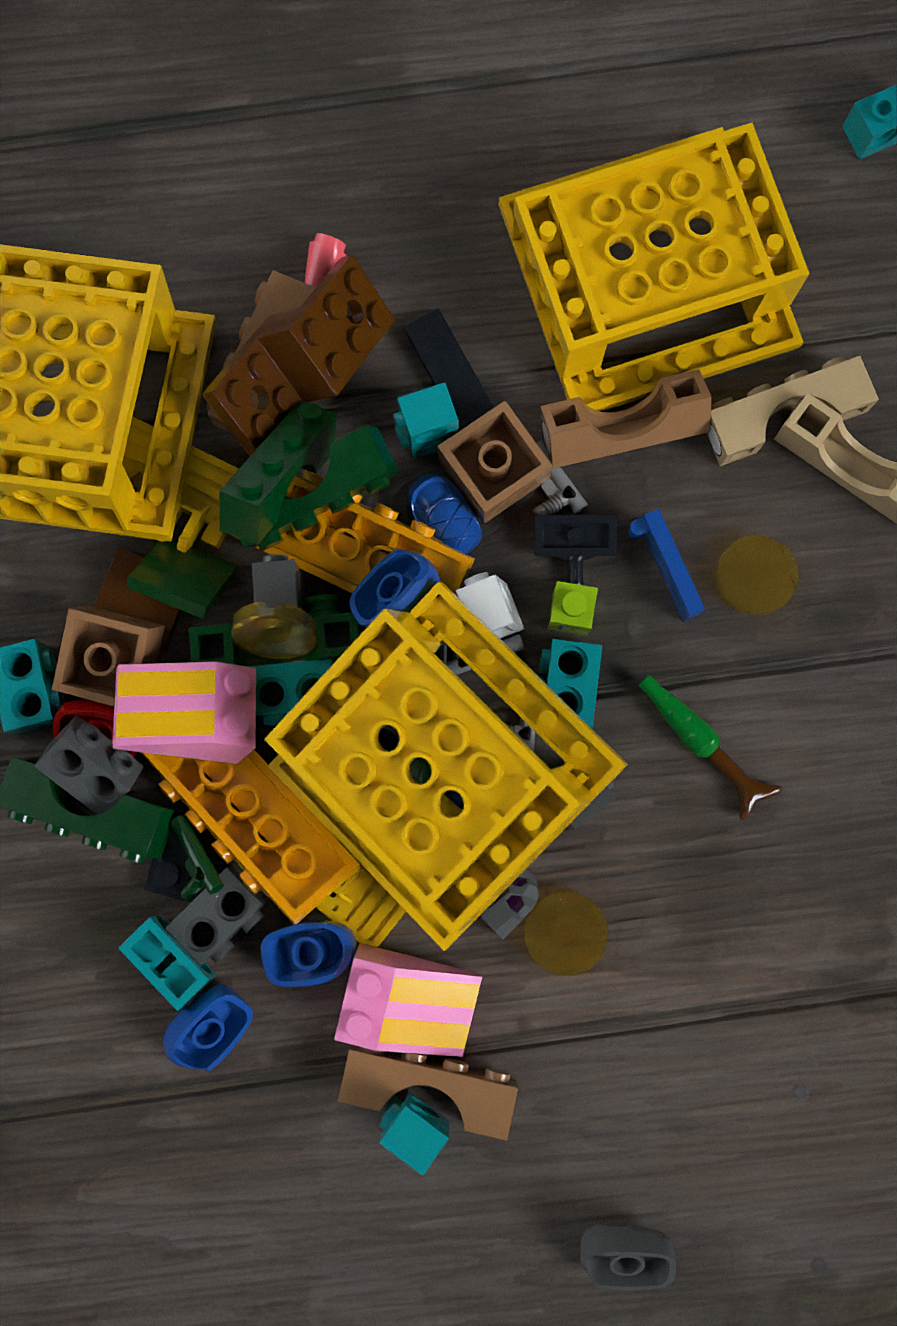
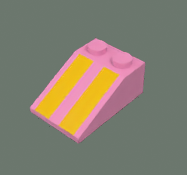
M220 662L123 664L117 666L113 749L235 764L255 749L256 668Z
M360 943L353 959L334 1040L375 1051L463 1057L483 974Z

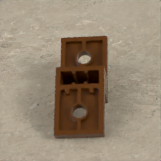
M351 254L342 257L300 307L268 316L202 395L248 455L251 456L300 400L311 402L337 396L394 323L395 318L354 256ZM348 306L352 312V322L347 318ZM251 389L258 396L259 403L257 409L251 403Z

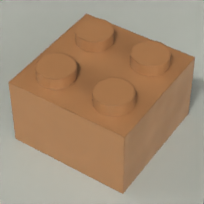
M503 401L437 446L439 462L484 524L550 479L553 468L506 401Z
M89 605L69 608L52 690L115 706L117 666L123 664H157L165 625Z

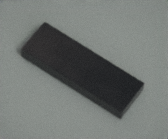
M439 308L404 325V332L434 386L446 383L459 420V431L494 408Z

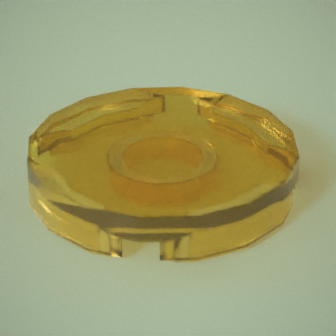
M763 534L746 535L732 542L720 556L715 571L717 589L723 600L735 611L750 616L768 615L782 608L789 601L797 587L799 575L797 562L790 549L783 543H778L776 540L771 539L772 537Z
M256 602L242 607L234 614L231 636L235 644L249 653L266 658L289 659L305 655L314 648L317 630L314 619L302 609L284 603H278L277 609L266 608V603Z
M557 891L542 897L529 912L525 922L524 940L530 956L542 969L556 975L575 976L590 970L601 959L607 944L608 926L602 911L591 899L576 892Z

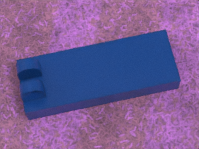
M659 508L634 520L628 529V536L632 540H639L645 537L683 622L699 616L705 610L704 605Z

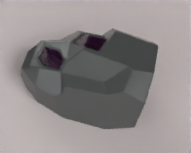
M524 870L480 915L487 925L502 939L535 907L539 897L537 879L528 870Z

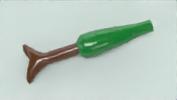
M650 674L638 684L687 749L697 757L708 758L737 787L740 797L739 818L741 820L750 815L756 801L770 798L781 792L782 786L767 785L748 777L719 747L720 738L713 727L680 699L664 689Z

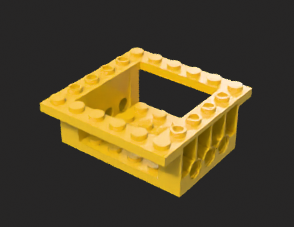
M752 122L724 131L723 127L499 197L498 205L567 400L581 397L588 407L603 412L648 397L655 388L659 378L699 369L703 379L798 349L804 343L790 305L810 273ZM695 218H702L710 224L711 231L704 235L696 234L690 229L689 222ZM654 231H664L670 236L672 243L667 247H657L652 244L649 235ZM616 243L626 244L631 249L632 256L626 260H618L610 254L609 248ZM740 301L749 322L748 324L611 368L601 369L606 347L609 343Z
M0 244V519L172 541L217 322L215 315L175 310L161 265ZM147 350L170 353L142 484L140 492H135L122 461ZM58 363L64 366L63 371L57 377L46 378L42 376L44 369L50 364ZM49 401L55 404L53 411L49 415L44 417L33 415L34 408L41 402Z
M439 581L410 613L384 608L264 739L278 753L277 757L268 767L443 951L448 949L628 765L443 582ZM444 642L566 762L563 766L551 770L434 654ZM386 725L395 727L400 736L399 744L393 751L385 750L379 743V733ZM417 757L426 759L431 765V777L424 784L416 782L410 774L411 763ZM448 790L457 791L463 797L464 809L458 816L447 814L442 807V797Z

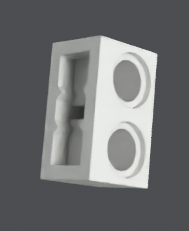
M488 572L480 573L464 581L465 587L456 590L458 598L500 639L524 630L508 584L498 576L493 575L489 577Z

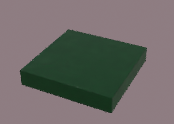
M173 539L171 542L159 541L128 575L126 588L199 618H204L236 577L238 565L190 547L185 553L181 552L176 548L178 541Z

